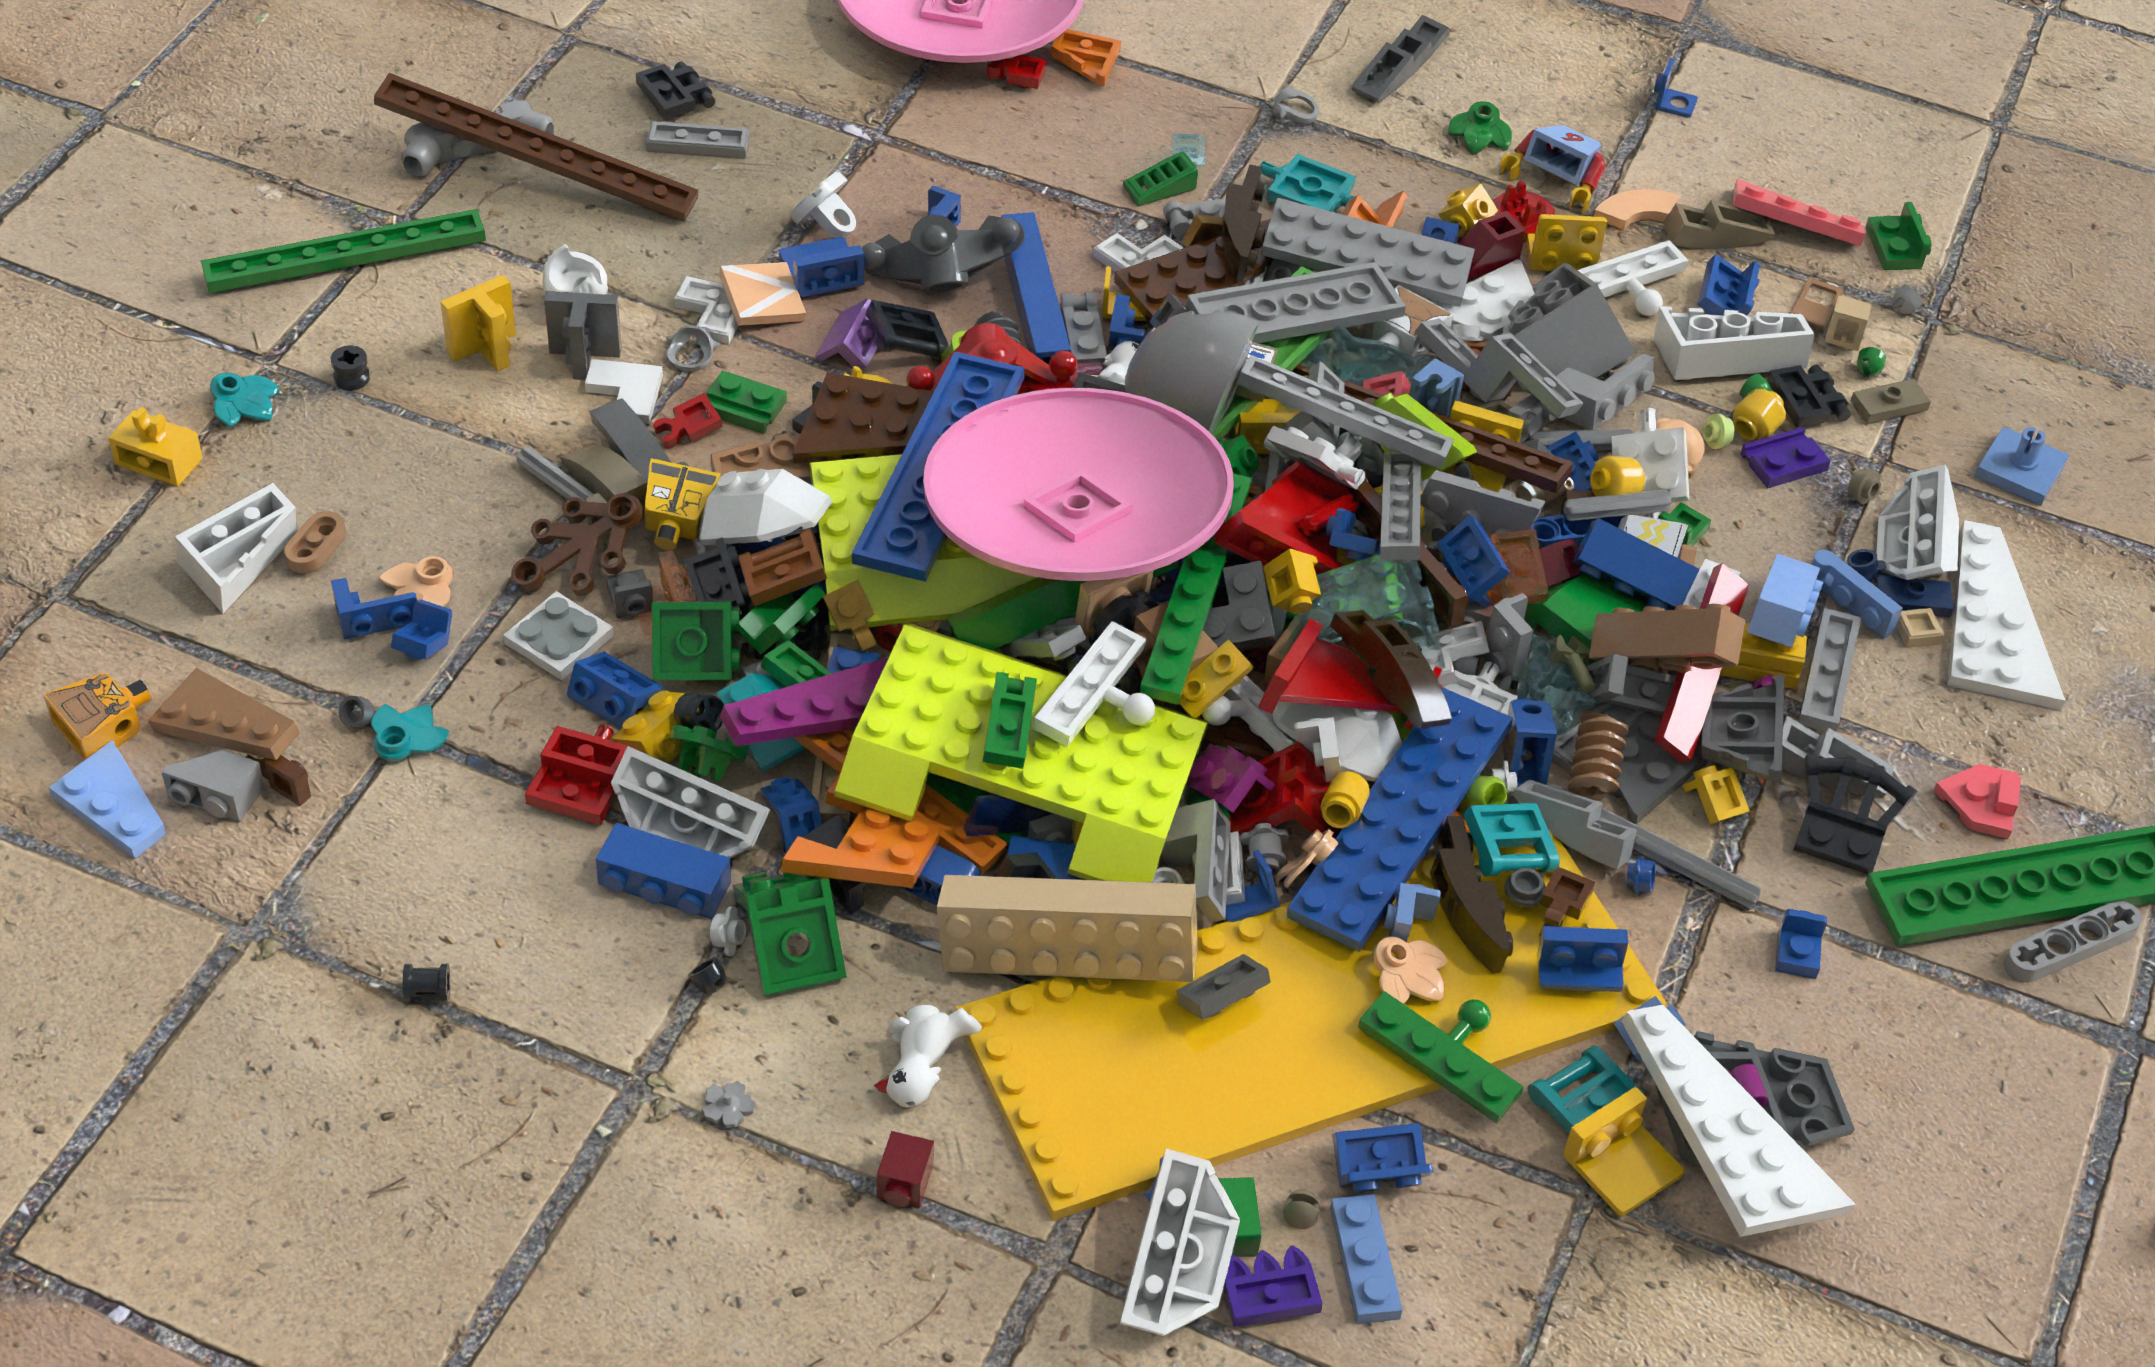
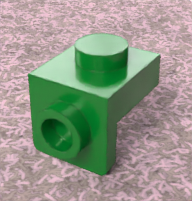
M1682 502L1670 514L1663 511L1658 516L1660 520L1688 525L1682 544L1694 546L1710 529L1711 519Z

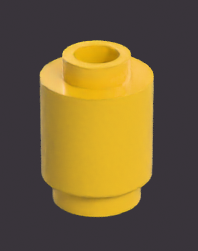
M1345 771L1333 777L1321 802L1323 818L1332 827L1346 828L1359 819L1370 794L1369 785L1362 776L1354 772Z

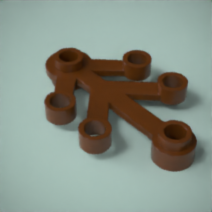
M625 493L613 496L607 503L585 502L577 497L566 500L562 506V511L569 522L580 523L586 517L601 519L591 526L551 523L548 519L535 521L531 527V533L539 544L546 545L553 542L554 539L569 541L540 561L532 558L519 560L512 568V579L523 591H537L542 587L547 574L579 553L575 571L570 575L568 583L576 595H588L594 588V581L590 574L599 540L610 531L608 548L601 554L600 563L609 574H618L625 568L626 561L622 551L628 529L635 527L643 516V507L636 497ZM580 507L578 512L570 514L573 508ZM629 511L626 515L621 516L623 512ZM549 528L546 534L539 535L542 529ZM612 558H618L616 563L608 565ZM535 575L532 579L526 581L529 576ZM586 579V583L584 585L578 587L576 586V584L580 580Z

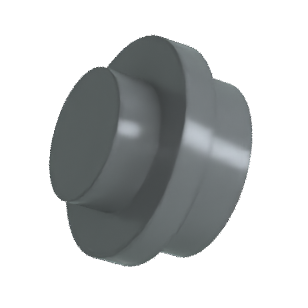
M1521 868L1507 878L1504 891L1507 898L1515 905L1534 907L1540 904L1546 886L1542 876L1537 871Z

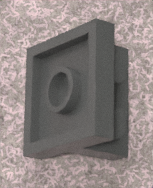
M546 291L544 306L549 354H565L566 364L572 365L573 379L586 380L592 356L620 357L622 344L618 295Z

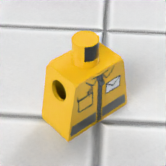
M651 458L645 502V527L656 532L654 543L658 547L665 550H673L676 548L679 537L692 540L699 537L698 529L707 498L717 486L721 473Z

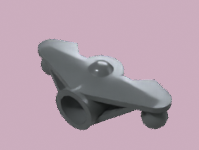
M928 215L921 218L914 225L910 240L904 243L899 242L888 234L874 243L863 245L864 270L873 276L920 284L924 293L933 294L956 291L967 287L970 277L1017 250L1025 240V232L1023 227L1011 218L988 215L978 230H958L948 218L941 215Z

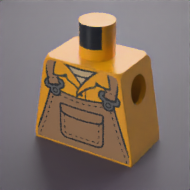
M100 673L44 694L51 721L83 761L111 740H113L116 747H119L136 735L140 730V724L135 708L152 700L150 692L142 680L139 679L121 689L107 673Z

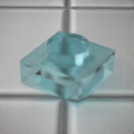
M1173 133L1172 155L1184 151L1195 166H1205V135Z

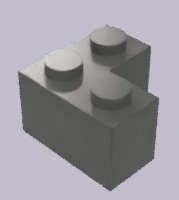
M1261 561L1224 567L1223 572L1229 605L1211 608L1203 631L1218 647L1229 639L1240 652L1275 645L1276 637Z

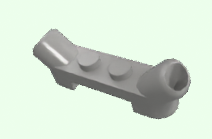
M516 100L499 104L500 113L498 114L554 135V125L551 118L534 112L528 102ZM418 123L411 126L405 133L404 141L407 147L402 152L401 160L409 174L425 177L438 163L493 151V149L427 124Z

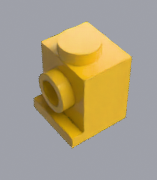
M1289 548L1263 566L1273 607L1289 611L1292 614H1302L1312 609V601L1321 595L1314 565L1318 563L1316 556Z

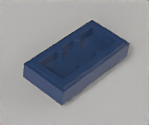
M1876 575L1874 586L1902 607V611L1931 608L1935 616L1951 617L1954 607L1950 582L1926 579L1906 580L1895 576Z

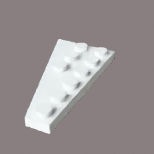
M1964 520L1960 530L1947 686L2062 710L2066 700L2001 528Z
M1664 1005L1626 1012L1621 1022L1740 1237L1850 1213L1856 1204Z

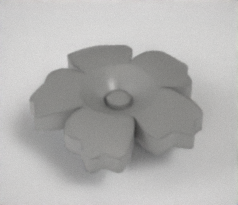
M738 1080L732 1084H725L724 1091L719 1086L713 1084L710 1088H706L705 1103L707 1105L702 1108V1113L706 1120L712 1121L714 1124L720 1123L723 1119L725 1128H735L744 1121L743 1116L753 1114L756 1102L751 1100L750 1095H744L746 1090L745 1084H741Z

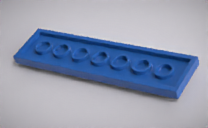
M954 352L852 551V564L926 582L948 537L934 521L925 501L923 480L927 457L941 435L961 418L992 402L1017 395L1024 380V367Z
M1442 687L1441 689L1452 717L1450 724L1427 729L1417 726L1413 728L1370 789L1369 797L1359 819L1354 824L1341 830L1335 839L1339 842L1336 848L1322 863H1318L1287 907V918L1360 952L1385 915L1387 905L1392 904L1396 899L1400 883H1406L1442 831L1447 816L1453 815L1470 790V787L1512 728L1513 717Z

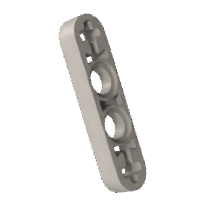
M2125 901L2108 903L2014 943L2004 961V968L2007 974L2017 981L2032 982L2131 940L2141 924V913L2134 905ZM2113 919H2115L2116 921H2118V922H2116V923H2113L2112 926H2111V928H2109V926L2111 925ZM2085 928L2094 931L2098 935L2099 940L2093 941L2084 938L2080 934L2079 929ZM2057 942L2066 948L2067 953L2057 954L2049 949L2047 943ZM2034 959L2031 965L2028 961Z

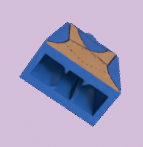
M1530 698L1514 699L1510 702L1508 716L1513 717L1512 728L1503 740L1504 761H1508L1509 772L1516 773L1517 787L1528 780L1547 785L1557 737L1550 703L1546 701H1533ZM1525 749L1529 750L1533 755L1530 760L1525 761L1522 759V755H1526Z

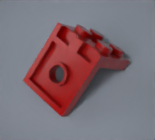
M1299 741L1258 761L1268 769L1264 776L1275 784L1273 789L1269 791L1254 783L1234 813L1229 812L1230 833L1238 831L1239 835L1250 832L1260 823H1269L1271 827H1275L1292 818L1311 833L1317 829L1323 833L1329 828L1334 832L1332 835L1334 839L1337 838L1343 829L1332 827L1324 820L1321 802L1331 781H1326L1324 766L1316 767L1314 754Z

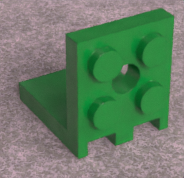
M758 872L742 876L743 883L732 885L735 901L747 910L760 984L764 995L847 977L828 878L784 872L782 875L767 877L766 872ZM794 933H803L808 939L807 949L800 955H790L786 950L787 939Z

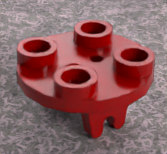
M1522 180L1517 183L1516 189L1510 184L1507 186L1505 193H1502L1493 200L1494 205L1498 209L1495 215L1507 211L1526 230L1524 242L1527 240L1528 233H1536L1538 219L1541 214L1556 215L1555 209L1548 200L1540 195L1526 191V184Z

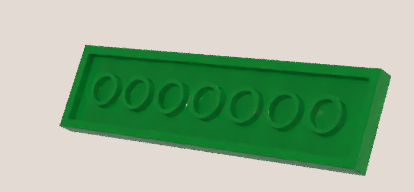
M2155 825L1871 872L1868 874L1865 884L1897 946L2082 915L2113 902L2125 901L2132 905L2155 902Z

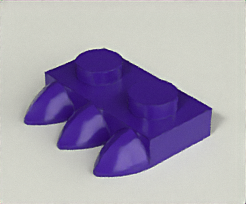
M1293 1245L1288 1248L1284 1256V1269H1281L1273 1256L1264 1250H1260L1255 1259L1254 1274H1251L1248 1266L1240 1258L1231 1255L1223 1291L1233 1327L1321 1313L1323 1302L1312 1265L1300 1249Z

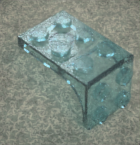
M1381 554L1316 575L1321 595L1312 601L1313 607L1306 613L1297 614L1302 630L1310 618L1324 625L1318 638L1330 643L1342 640V637L1330 627L1336 612L1364 610L1374 620L1393 619L1396 623L1416 625L1419 627L1427 648L1435 646L1433 633L1439 631L1432 610H1430L1434 608L1430 591L1427 586L1422 587L1419 582L1422 581V576L1417 561L1412 560L1405 564H1396L1391 561H1381Z

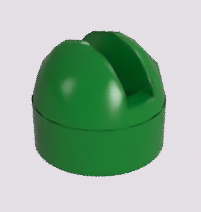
M1874 347L1861 349L1857 358V370L1864 377H1869L1870 374L1873 376L1879 375L1884 369L1886 354Z
M1754 374L1743 384L1740 396L1744 398L1755 389L1771 391V387L1760 374Z

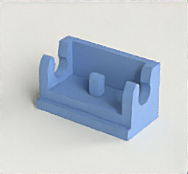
M1435 358L1412 378L1409 395L1429 411L1450 418L1455 400L1459 401L1464 374Z

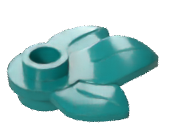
M220 373L211 380L210 393L215 400L213 411L217 419L223 424L232 428L240 421L241 416L271 421L273 409L269 398L276 396L280 392L276 383L263 376L250 375L240 377L234 373Z
M384 704L375 712L371 720V726L376 733L374 739L375 752L380 758L389 761L404 759L411 753H428L437 749L447 740L449 730L433 726L434 719L430 704L418 706L401 714L393 707Z

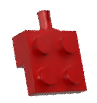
M605 724L598 726L594 736L556 726L540 754L541 766L525 793L526 804L601 826L617 797L611 781L627 749V745L610 741L614 735V730L608 725L605 728Z

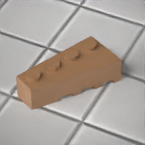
M1709 603L1705 609H1697L1689 605H1676L1674 610L1646 606L1642 612H1635L1626 608H1614L1613 613L1596 614L1589 658L1598 661L1612 654H1618L1628 657L1627 665L1667 674V669L1680 673L1691 672L1692 666L1704 670L1738 665L1745 619L1731 613L1729 606L1718 603Z

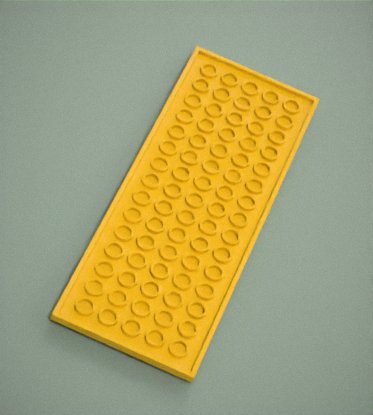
M1548 830L1559 855V867L1584 877L1562 842ZM1474 843L1472 857L1474 865L1479 866L1480 855ZM1534 846L1498 848L1501 855L1536 853ZM1436 856L1421 860L1420 865L1417 866L1406 884H1419L1434 889L1430 871ZM1534 869L1542 876L1547 887L1554 872L1541 873L1538 869ZM1502 871L1498 876H1484L1481 873V882H1495L1498 898H1502L1505 904L1504 923L1506 931L1511 932L1513 937V953L1510 957H1507L1501 973H1492L1473 955L1451 926L1440 902L1433 920L1413 917L1407 943L1417 940L1428 942L1442 951L1447 958V963L1438 970L1444 984V995L1441 1001L1434 1002L1410 994L1404 1005L1448 1034L1458 1023L1457 1013L1464 1002L1471 999L1483 1001L1491 1011V1022L1484 1031L1471 1033L1463 1042V1045L1498 1069L1616 1030L1615 1021L1622 1018L1627 1011L1636 1009L1654 996H1657L1665 1007L1667 1006V1002L1629 944L1622 966L1624 986L1621 992L1541 989L1538 981L1537 952L1541 938L1539 934L1545 923L1543 918L1548 908L1540 904L1534 907H1521L1515 905L1507 898L1504 891L1507 878L1515 871ZM1594 891L1579 920L1566 916L1562 926L1618 929ZM1292 901L1241 921H1227L1198 930V952L1194 980L1245 954L1268 968L1271 983L1255 991L1253 995L1238 1000L1222 1009L1217 1015L1204 1020L1179 1005L1176 990L1191 983L1179 981L1052 976L955 1007V1011L963 1008L968 1014L979 1021L982 1026V1030L978 1034L965 1035L964 1037L1052 1221L1151 1188L1159 1172L1160 1159L1164 1156L1166 1149L1209 1160L1212 1166H1216L1444 1088L1358 1028L1359 1019L1382 994L1379 986L1381 973L1374 965V949L1382 939L1390 936V929L1383 928L1385 915L1360 952L1287 918V907ZM1391 952L1392 956L1399 960L1398 956Z

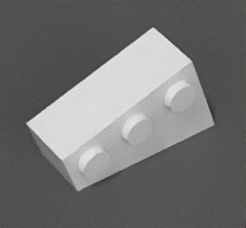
M272 483L175 536L178 564L224 614L296 534V508Z

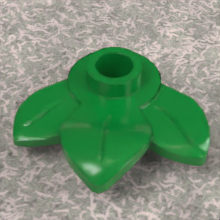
M1480 101L1470 106L1468 112L1457 114L1449 123L1448 134L1463 136L1467 148L1473 155L1482 151L1491 142L1504 150H1508L1511 145V128L1500 119L1498 108L1490 102Z

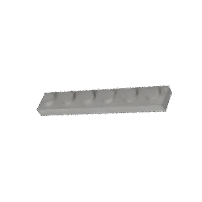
M1250 355L1237 381V384L1246 387L1254 394H1263L1275 399L1288 408L1298 409L1313 415L1321 422L1332 423L1348 430L1355 436L1365 437L1380 443L1388 450L1399 451L1416 458L1424 465H1432L1441 469L1454 439L1253 355Z
M1384 452L1381 561L1405 564L1412 560H1420L1421 463L1416 458L1401 452Z

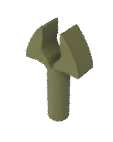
M1559 635L1550 652L1551 662L1567 664L1581 691L1584 694L1592 693L1596 688V684L1586 668L1590 661V649L1574 636L1571 637L1566 646L1563 637Z

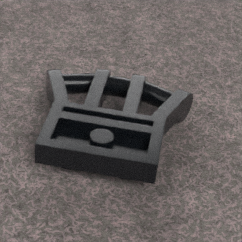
M1806 754L1805 777L1808 807L1793 850L1865 874L1873 872L1888 826L1911 802L1918 791L1911 785L1904 786L1883 770L1884 766L1876 763L1872 767L1857 762V757L1848 754L1847 757L1818 758L1816 754ZM1841 773L1831 805L1822 803L1818 774ZM1851 776L1867 781L1857 814L1840 809ZM1879 786L1894 797L1896 801L1876 821L1868 818L1877 787Z

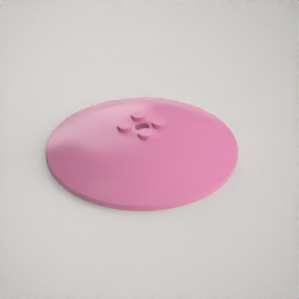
M837 0L842 12L854 26L871 39L886 47L929 60L973 63L1015 57L1053 41L1072 25L1082 9L1084 0Z
M1058 388L1027 392L992 402L978 408L954 423L941 435L930 451L924 468L923 485L925 501L936 524L952 541L972 555L995 566L1028 576L1066 581H1095L1129 577L1167 566L1197 550L1216 533L1226 519L1232 504L1234 482L1231 464L1222 446L1202 425L1182 412L1163 403L1125 392L1094 388Z

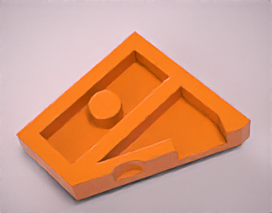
M1067 29L1055 38L1051 46V57L1099 86L1104 87L1120 53L1121 40Z

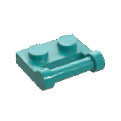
M1537 803L1472 805L1463 814L1480 855L1479 867L1484 876H1498L1502 871H1516L1521 868L1538 869L1541 873H1553L1557 866L1559 867L1560 859ZM1534 846L1536 853L1501 855L1498 848Z
M1592 1045L1581 1053V1058L1545 1080L1540 1078L1529 1084L1527 1091L1531 1100L1537 1106L1544 1107L1569 1134L1571 1127L1635 1086L1638 1088V1086L1601 1048ZM1590 1072L1599 1074L1563 1097L1557 1093Z

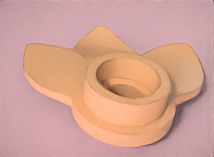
M426 557L418 564L402 563L390 568L380 576L382 583L396 589L394 596L414 592L416 593L417 600L422 599L443 607L448 603L451 596L449 585L453 580L452 568L441 557Z
M1329 828L1323 833L1318 829L1315 830L1301 846L1305 851L1299 857L1289 861L1276 873L1274 878L1275 884L1279 887L1281 879L1287 875L1284 886L1288 888L1311 862L1315 866L1319 862L1322 863L1339 843L1332 837L1334 832Z
M1386 937L1376 945L1374 949V965L1381 973L1379 986L1382 993L1384 991L1403 1004L1410 994L1434 1002H1439L1443 999L1444 984L1438 970L1447 963V958L1442 951L1422 940L1407 943L1398 937ZM1391 952H1393L1394 954H1396V955L1398 956L1399 960L1396 959V958H1394V957L1392 956Z

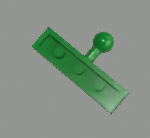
M1384 991L1359 1019L1358 1028L1498 1124L1522 1095L1524 1086L1463 1045V1042L1471 1033L1482 1032L1489 1026L1491 1022L1489 1007L1483 1001L1477 999L1464 1002L1457 1013L1458 1023L1447 1034Z

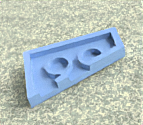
M113 740L49 787L54 800L134 859L166 835L164 824Z

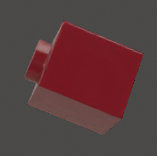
M891 1131L877 1172L876 1198L885 1200L889 1204L898 1207L911 1206L920 1208L934 1165V1141Z

